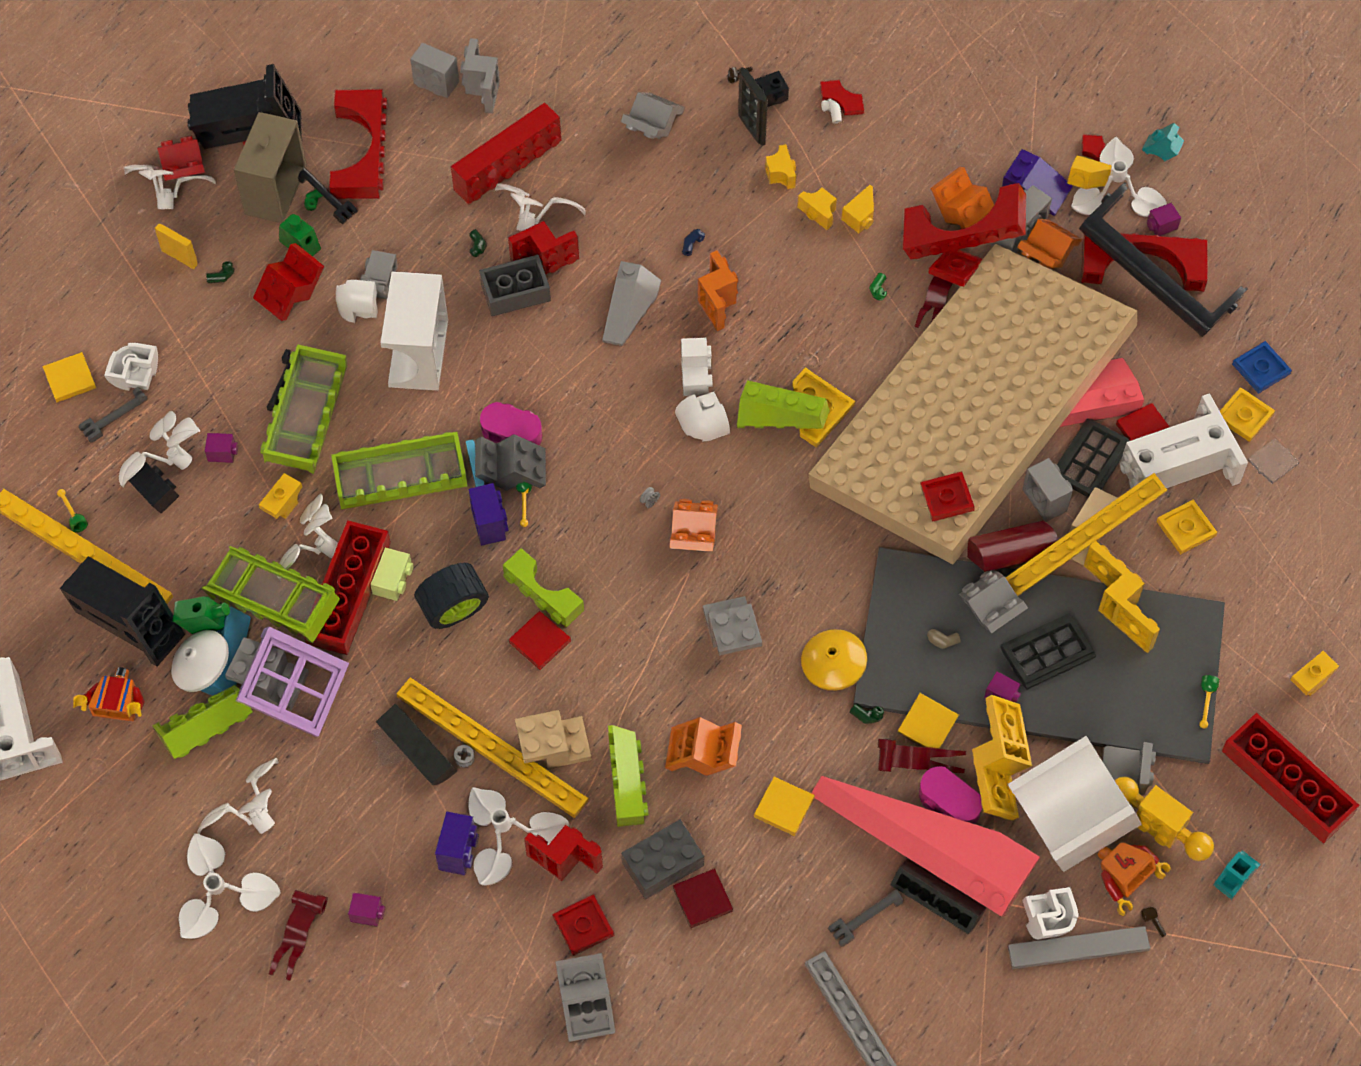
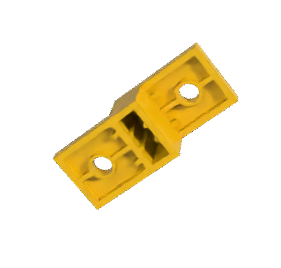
M1094 541L1089 546L1084 567L1108 587L1103 593L1098 611L1148 653L1154 647L1160 628L1153 619H1148L1136 605L1145 583L1138 574L1132 573L1126 568L1123 561L1116 559L1110 554L1104 545Z
M991 695L986 697L985 701L993 740L972 749L973 763L976 768L977 784L980 789L981 805L984 813L1013 821L1019 818L1015 795L1008 784L1012 782V775L1031 767L1032 762L1020 704Z

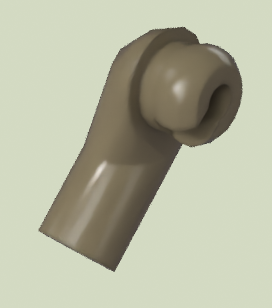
M931 629L927 633L929 642L940 649L961 643L958 633L946 636L936 629Z

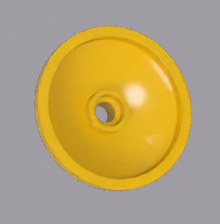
M832 629L823 631L808 641L802 652L801 665L806 678L816 687L830 691L842 690L855 684L864 674L867 666V652L862 641L854 634L845 630ZM831 651L836 652L834 655L829 654Z

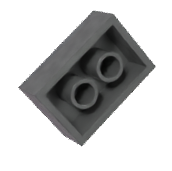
M539 255L479 270L481 286L491 316L551 301L550 287Z
M681 819L621 853L622 864L644 899L651 897L704 866V855Z

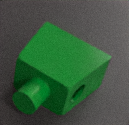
M291 214L280 224L279 242L289 248L290 244L296 243L311 256L316 255L321 250L315 230L298 215Z
M206 596L176 601L173 622L191 634L203 630L218 631L223 629L225 616L230 614V608L227 603L218 604Z

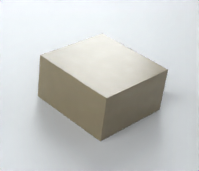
M258 112L234 168L245 215L278 223L284 222L300 184L298 175L303 168L307 167L296 120Z

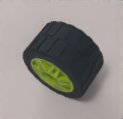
M464 562L450 565L433 573L418 586L414 597L429 625L434 629H443L466 620L481 610L487 603L489 594L472 564Z

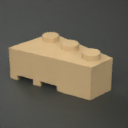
M1095 487L1072 523L1069 532L1112 503L1117 497ZM1089 547L1071 560L1084 565Z

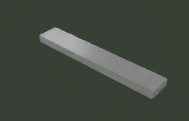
M1143 926L1009 944L1007 948L1012 969L1145 952L1150 950L1146 928Z
M824 951L806 961V968L866 1065L896 1066L827 953Z

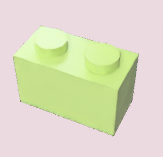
M389 548L384 549L370 584L373 595L395 601L398 600L399 595L405 591L407 575L410 576L413 570L410 554Z

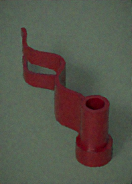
M936 276L933 277L928 287L925 303L919 310L914 327L919 328L923 317L933 307L935 309L932 321L944 308L953 283Z
M878 739V748H880L878 771L891 772L892 767L916 770L945 767L952 773H965L963 768L932 761L930 758L964 756L966 751L896 745V740Z
M298 890L294 891L291 903L295 904V907L287 921L282 944L273 956L269 975L273 976L283 955L294 946L289 957L286 980L291 981L295 964L305 949L309 928L316 914L322 915L324 913L328 897L319 894L314 896Z

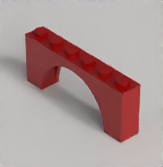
M382 89L335 90L334 108L336 118L349 119L359 123L372 137L371 146L360 161L348 168L330 171L329 189L337 199H380V191L384 190V181L381 178V174H384L385 168L384 162L381 161L382 158H385V146H382V142H386V130L383 129V125H387V115L384 113V109H387L388 102L387 97L383 96Z
M1019 183L1000 187L998 198L990 212L976 224L961 230L947 231L933 226L931 215L924 205L904 209L903 250L911 260L1026 235V193Z
M1120 233L1143 254L1157 256L1172 265L1181 277L1185 291L1204 292L1208 281L1207 240L1180 238L1177 236L1163 237L1158 235ZM1084 234L1082 240L1081 283L1102 284L1104 273L1114 260Z

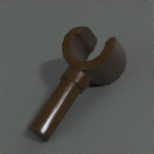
M731 67L728 70L727 79L729 83H735L739 80V70L735 67ZM752 67L744 68L745 70L747 69L749 72L753 71Z
M1154 907L1144 908L1141 911L1144 922L1152 920L1160 936H1166L1167 934L1157 919V910Z

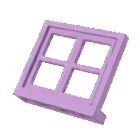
M267 627L263 629L260 636L262 640L235 701L318 737L349 663L272 627ZM272 645L298 657L289 679L263 668ZM306 661L332 672L323 694L297 683ZM261 672L287 684L278 706L252 695ZM295 688L321 699L312 721L286 710Z

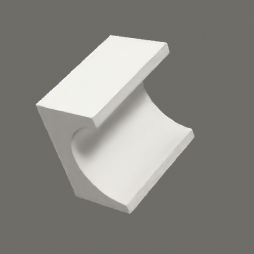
M391 272L381 337V348L393 349L388 380L389 387L439 391L448 326L442 275Z
M1087 736L1008 784L1063 872L1142 825L1134 809L1119 789Z

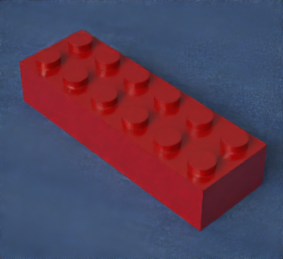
M544 102L451 165L454 191L469 205L473 201L479 200L489 190L495 189L497 184L511 178L515 172L525 168L534 159L540 158L547 150L556 147L561 142L560 117Z
M347 520L322 585L326 583L332 586L340 600L314 642L311 643L304 637L306 644L348 655L372 593L370 584L384 549L389 548L391 544L389 531ZM319 593L317 595L311 613L322 597V595Z
M1257 712L1228 738L1224 744L1222 752L1323 844L1355 814L1360 806Z

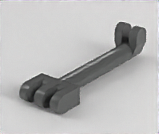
M139 387L133 390L135 398L95 423L89 418L78 426L83 431V434L88 437L89 442L92 443L103 436L100 429L147 400V396Z
M895 889L888 896L847 924L840 918L831 924L828 929L830 932L838 928L840 929L833 936L836 940L845 936V938L839 941V945L843 947L855 939L851 933L853 930L894 903L896 907L900 906L903 903V898L898 890Z

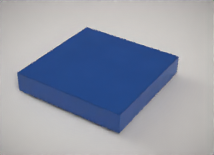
M1266 341L1232 362V365L1258 394L1292 372L1289 366Z

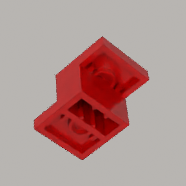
M192 135L180 138V142L173 143V139L162 141L160 143L161 146L157 147L162 170L173 172V175H163L165 181L205 172L197 138H193Z
M545 221L508 237L510 261L539 255L545 275L554 273L559 268L567 264H573L579 259L578 235L573 230L555 238Z
M296 243L290 244L283 261L267 264L253 299L279 320L285 321L294 303L310 300L324 265Z
M565 824L549 844L542 836L538 834L535 836L531 832L524 838L526 855L561 881L566 878L579 861L596 874L603 868L601 847L592 840L589 842L583 838V834L575 827L570 828Z

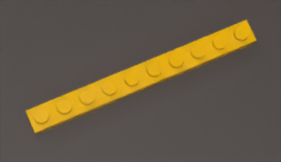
M1155 473L1151 474L1008 575L1006 580L1016 595L1020 596L1088 548L1094 541L1105 536L1167 492L1166 487Z
M6 489L0 492V514L81 564L89 556L144 588L148 583L155 585L167 604L173 598V594Z
M411 677L396 693L397 697L573 818H576L588 803V798L536 762L524 763L523 755L520 751Z

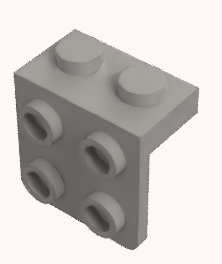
M1144 742L1140 751L1106 746L1104 748L1102 762L1114 780L1119 777L1133 779L1137 783L1139 794L1145 795L1148 786L1153 784L1154 773L1150 772L1151 765H1154L1156 752L1152 751L1153 743Z

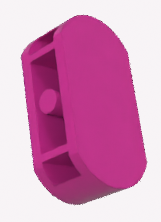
M494 402L487 405L481 412L480 424L484 438L499 443L515 434L537 445L541 444V421L531 411H523L507 403Z
M945 767L931 768L923 775L919 788V798L926 809L972 824L978 822L982 811L981 795Z

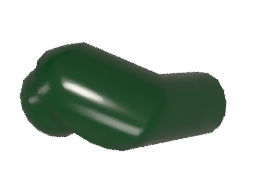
M472 230L469 233V237L474 243L470 249V254L478 257L485 251L487 243L478 230Z
M223 262L222 269L218 273H207V283L227 281L234 273L232 262Z
M855 704L849 713L864 724L881 721L884 710L879 706H875L872 710L865 711Z

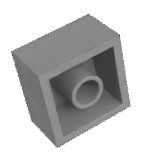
M422 42L410 59L413 82L420 88H425L438 96L441 95L448 98L459 83L457 58Z
M1050 458L1027 469L1022 489L1045 522L1067 512L1073 491L1070 482L1062 477L1059 467L1053 464Z

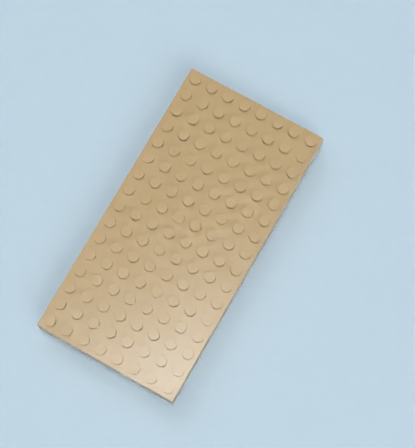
M995 244L983 258L978 269L971 276L967 284L957 290L808 474L810 488L954 565L967 548L968 539L977 535L1136 328L1137 310ZM962 471L974 503L975 511L932 522L920 482Z

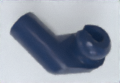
M694 229L684 238L682 254L685 256L692 255L693 244L696 241L702 242L705 239V233L700 229Z

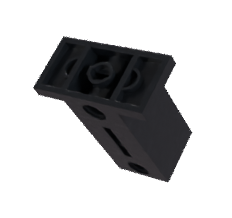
M274 64L266 65V74H264V79L190 94L188 128L190 131H193L204 149L246 141L258 112L296 120L302 141L301 109Z
M89 556L60 587V590L76 613L143 651L150 663L156 667L185 636L181 626L173 622V613L155 585L148 583L144 588Z

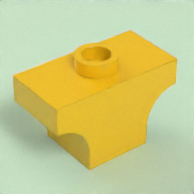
M779 145L776 154L765 157V171L769 184L781 183L787 189H792L796 185V164L794 159L791 160L787 145Z
M820 188L815 193L803 191L798 195L797 207L810 220H814L824 229L828 230L833 224V212L836 211L837 198L824 188Z
M284 473L259 503V508L276 519L279 516L286 519L298 504L297 498L302 489V483Z
M1322 651L1295 673L1290 680L1305 695L1312 696L1326 684L1330 676L1337 671L1339 665Z

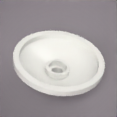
M203 630L187 638L180 645L173 658L171 673L174 683L187 692L201 691L214 683L227 664L229 648L226 639L213 630Z

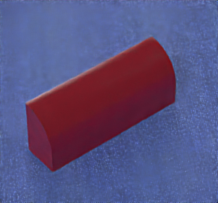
M1044 520L970 537L968 539L967 557L986 572L1028 562L1058 541V537L1049 524Z

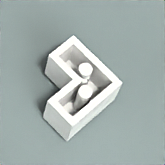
M706 338L681 339L683 396H691L693 394L695 396H702L708 394L709 387H713L712 374L708 375V369H711V346H707Z

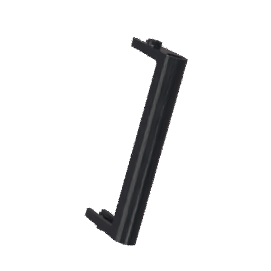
M1124 182L1112 194L1107 193L1101 200L1102 204L1081 224L1079 230L1203 337L1227 312L1231 314L1238 307L1237 302L1243 297L1248 288L1240 286L1213 313L1209 312L1103 219L1113 206L1124 196L1123 193L1128 189L1127 183Z

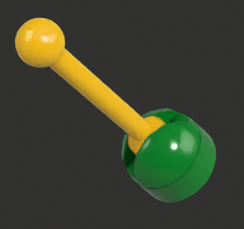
M526 482L516 485V490L522 494V520L520 521L522 527L528 526V520L526 519V494L531 491L533 486Z
M59 489L57 495L62 498L71 514L69 519L70 528L76 533L85 530L88 526L86 518L81 514H75L65 496V490Z
M1204 675L1201 679V687L1206 692L1203 718L1199 723V726L1203 729L1208 727L1207 715L1210 695L1217 691L1220 681L1218 677Z

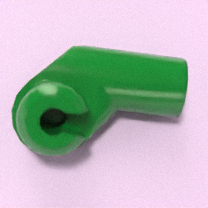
M316 189L305 196L304 206L309 211L315 210L318 199L323 197Z
M878 273L869 286L873 298L879 301L887 296V291H884V288H882L886 280V276L883 273Z

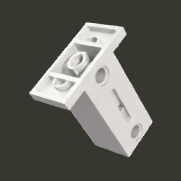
M1209 393L1201 397L1193 420L1127 442L1120 462V469L1123 474L1127 475L1130 488H1133L1153 473L1157 475L1166 488L1220 469H1223L1225 478L1229 479L1232 486L1241 482L1248 461Z
M10 657L0 658L1 781L63 763L61 754L52 737H42L34 742L20 677Z

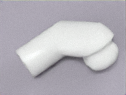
M832 99L823 100L821 102L822 110H829L831 112L832 123H841L842 118L839 104Z

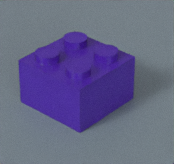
M494 483L468 489L471 511L481 546L506 540L505 532L509 530L505 508L503 509L500 490H495Z
M446 811L435 851L438 870L466 875L467 868H471L473 863L472 848L477 847L479 839L477 825L474 824L473 816Z

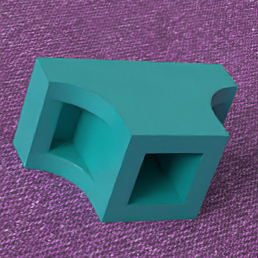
M1172 123L1160 130H1155L1148 136L1142 151L1147 155H1157L1164 161L1177 156L1184 143V140L1177 133L1180 127Z
M1242 850L1227 864L1213 886L1232 900L1261 864Z

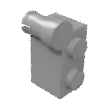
M372 250L370 258L367 257L366 271L365 274L361 275L360 280L374 281L377 290L376 297L388 298L391 272H396L398 267L396 254Z

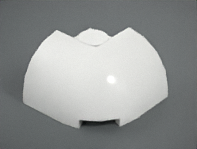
M347 280L346 284L337 285L336 303L342 318L355 323L356 316L377 318V290L374 281Z
M128 343L127 346L120 348L118 351H113L105 371V378L112 385L130 391V387L148 390L152 376H155L157 371V347L140 343Z
M715 392L697 398L693 394L681 401L676 407V417L687 436L690 435L693 438L702 439V442L730 434V426L725 409L719 403Z
M1070 887L1049 890L1046 894L1026 896L1022 900L1029 920L1026 927L1033 938L1039 940L1059 937L1070 932L1075 927L1079 916Z

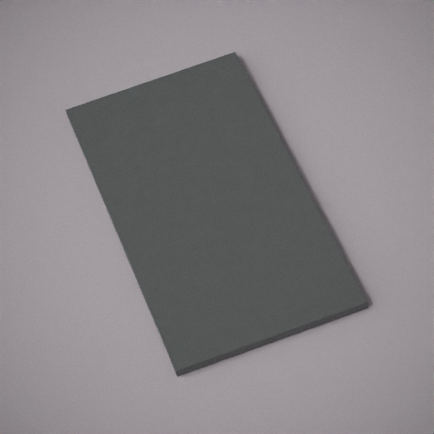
M879 547L863 643L867 652V666L864 674L857 681L853 706L857 704L862 708L868 709L879 706L887 712L907 715L919 693H922L959 714L955 723L991 728L984 696L986 688L995 673L999 672L1020 683L1019 693H1021L1017 704H1020L1027 735L1077 742L1087 736L1094 746H1113L1139 751L1143 743L1148 742L1153 743L1152 751L1156 752V756L1204 764L1210 763L1217 691L1210 695L1207 715L1208 727L1203 729L1199 726V723L1203 718L1206 692L1201 687V679L1204 675L1218 677L1225 602L1143 589L1136 605L1148 619H1153L1160 628L1154 647L1146 653L1098 611L1103 593L1108 588L1104 583L1049 574L1018 596V598L1025 602L1028 609L993 633H990L981 626L969 606L958 595L963 592L962 588L972 582L973 584L980 580V576L985 573L975 563L957 560L952 565L937 556ZM1003 567L995 570L1006 578L1017 569ZM1070 613L1092 646L1096 658L1027 690L1002 652L1001 644ZM1069 627L1053 634L1059 644L1075 637ZM931 629H936L946 636L958 633L961 643L940 649L929 642L927 633ZM1049 636L1033 643L1039 653L1055 646ZM1077 640L1062 647L1067 657L1083 650ZM1029 645L1013 652L1019 662L1035 655ZM1058 650L1042 656L1047 666L1063 660ZM1038 659L1022 665L1027 675L1043 669Z

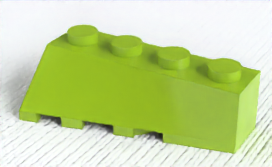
M747 380L740 397L737 428H745V426H755V428L776 426V428L781 429L785 427L823 429L830 410L826 398Z
M233 685L209 697L208 703H197L190 707L188 713L184 715H178L177 713L169 717L170 721L161 726L158 722L152 725L168 752L176 759L177 757L182 758L186 756L197 745L202 746L206 744L212 736L226 732L232 724L246 720L253 711L250 707L235 701L240 689Z
M608 725L617 827L644 824V816H648L647 802L642 800V795H646L645 781H640V774H644L643 760L638 761V753H642L641 740H636L634 731Z

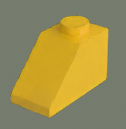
M1077 155L1071 166L1067 184L1084 189L1105 186L1111 175L1112 165Z
M867 186L842 208L841 220L857 233L868 229L873 224V186Z

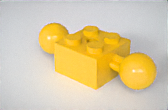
M1119 777L1114 780L1129 804L1138 809L1136 814L1142 825L1137 827L1139 830L1148 832L1158 844L1169 849L1177 840H1180L1184 843V849L1188 857L1195 861H1204L1213 854L1214 842L1208 834L1204 832L1192 833L1186 829L1193 812L1157 785L1144 798L1139 794L1138 785L1133 779Z

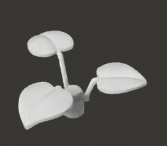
M1115 137L1105 146L1100 155V162L1112 165L1111 175L1103 191L1100 193L1098 188H1080L1074 195L1071 207L1080 214L1091 215L1102 204L1101 200L1104 198L1103 196L1106 194L1111 182L1120 183L1124 180L1127 181L1130 192L1135 198L1132 201V209L1139 216L1148 217L1150 210L1167 203L1159 192L1149 187H1143L1139 189L1138 194L1135 193L1130 181V175L1127 174L1128 168L1134 161L1133 154L1118 137Z
M129 165L124 167L125 175L131 171L143 169L139 171V174L149 180L153 179L156 190L157 209H174V198H177L180 183L184 181L206 179L216 184V180L213 177L194 174L178 178L174 192L171 193V189H163L162 175H173V172L154 170L158 169V167L152 165Z
M497 184L495 191L509 190L515 192L511 193V196L520 206L519 221L516 227L519 231L538 224L553 203L570 204L578 208L584 215L586 213V210L576 202L553 197L538 217L535 218L536 214L529 212L530 204L543 207V204L534 199L525 198V195L529 196V194L519 188L506 184Z
M173 411L168 412L164 418L154 425L150 432V439L152 441L158 440L161 436L167 441V447H169L167 451L168 459L147 452L141 454L135 452L123 463L120 469V485L124 488L125 483L143 467L146 457L165 462L170 466L174 463L181 470L187 468L192 461V456L183 450L179 443L200 432L195 422L191 418H185L173 429L172 435L168 437L166 432L173 428L176 422V414Z
M321 493L305 508L300 517L302 525L307 521L310 522L304 530V535L307 536L312 531L319 535L314 543L317 547L313 548L302 544L299 546L294 544L283 555L279 563L286 570L296 561L300 551L303 549L313 551L318 555L322 552L329 558H332L338 542L319 527L333 519L328 505L324 504L321 506L323 500Z
M274 758L260 765L246 778V783L251 782L256 794L251 802L245 804L239 811L229 806L228 803L215 808L203 819L197 833L200 834L203 828L216 822L227 812H232L242 818L249 826L253 824L260 834L270 829L275 824L267 813V801L272 791L267 789L259 793L256 783L258 778L263 776L273 764H278V759ZM249 812L250 818L243 815V813Z
M472 787L469 796L470 816H473L474 822L481 826H487L492 822L497 837V852L494 849H485L479 852L474 860V872L479 884L492 885L503 880L509 874L512 867V859L509 854L501 853V832H507L512 824L527 833L531 832L535 836L537 834L542 836L549 844L565 824L569 826L568 820L555 813L541 812L531 817V828H527L516 821L514 817H509L508 812L505 810V799L500 793Z
M195 833L188 847L187 862L194 874L203 876L208 873L203 882L204 887L208 890L206 893L207 902L205 904L200 899H192L182 906L179 913L181 937L186 939L199 938L210 933L215 928L219 915L214 908L209 907L211 905L212 895L222 893L225 888L241 892V904L247 910L256 912L267 908L280 895L278 885L271 878L261 873L245 875L241 883L242 888L225 883L222 877L213 871V869L219 868L224 862V848L216 840Z

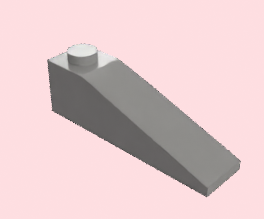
M621 261L602 342L623 346L641 317L645 316L649 306L657 299L661 279L642 265Z

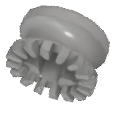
M649 487L643 492L639 501L642 504L646 503L645 506L647 508L653 507L655 505L654 502L659 500L660 493L654 492V488Z
M461 745L455 749L454 758L456 764L463 768L472 765L475 757L474 751L470 746ZM463 752H467L468 756L470 757H466L465 760H461V756L459 755H462Z

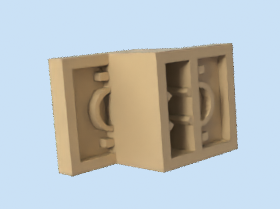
M556 710L515 719L524 763L545 759L547 768L551 769L592 760L582 716L561 720L560 712Z

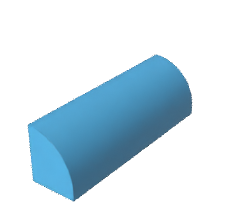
M232 606L229 607L230 614L225 616L223 629L216 631L227 641L229 648L227 664L218 679L207 688L201 690L209 695H215L233 685H237V682L226 679L225 674L243 638H247L251 617Z

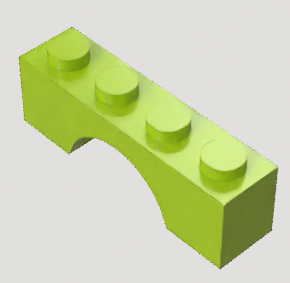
M522 548L503 564L504 578L510 584L514 583L517 585L525 597H531L540 610H546L557 624L561 623L563 626L568 627L584 611V601L569 588L550 591L542 588L536 582L537 561Z

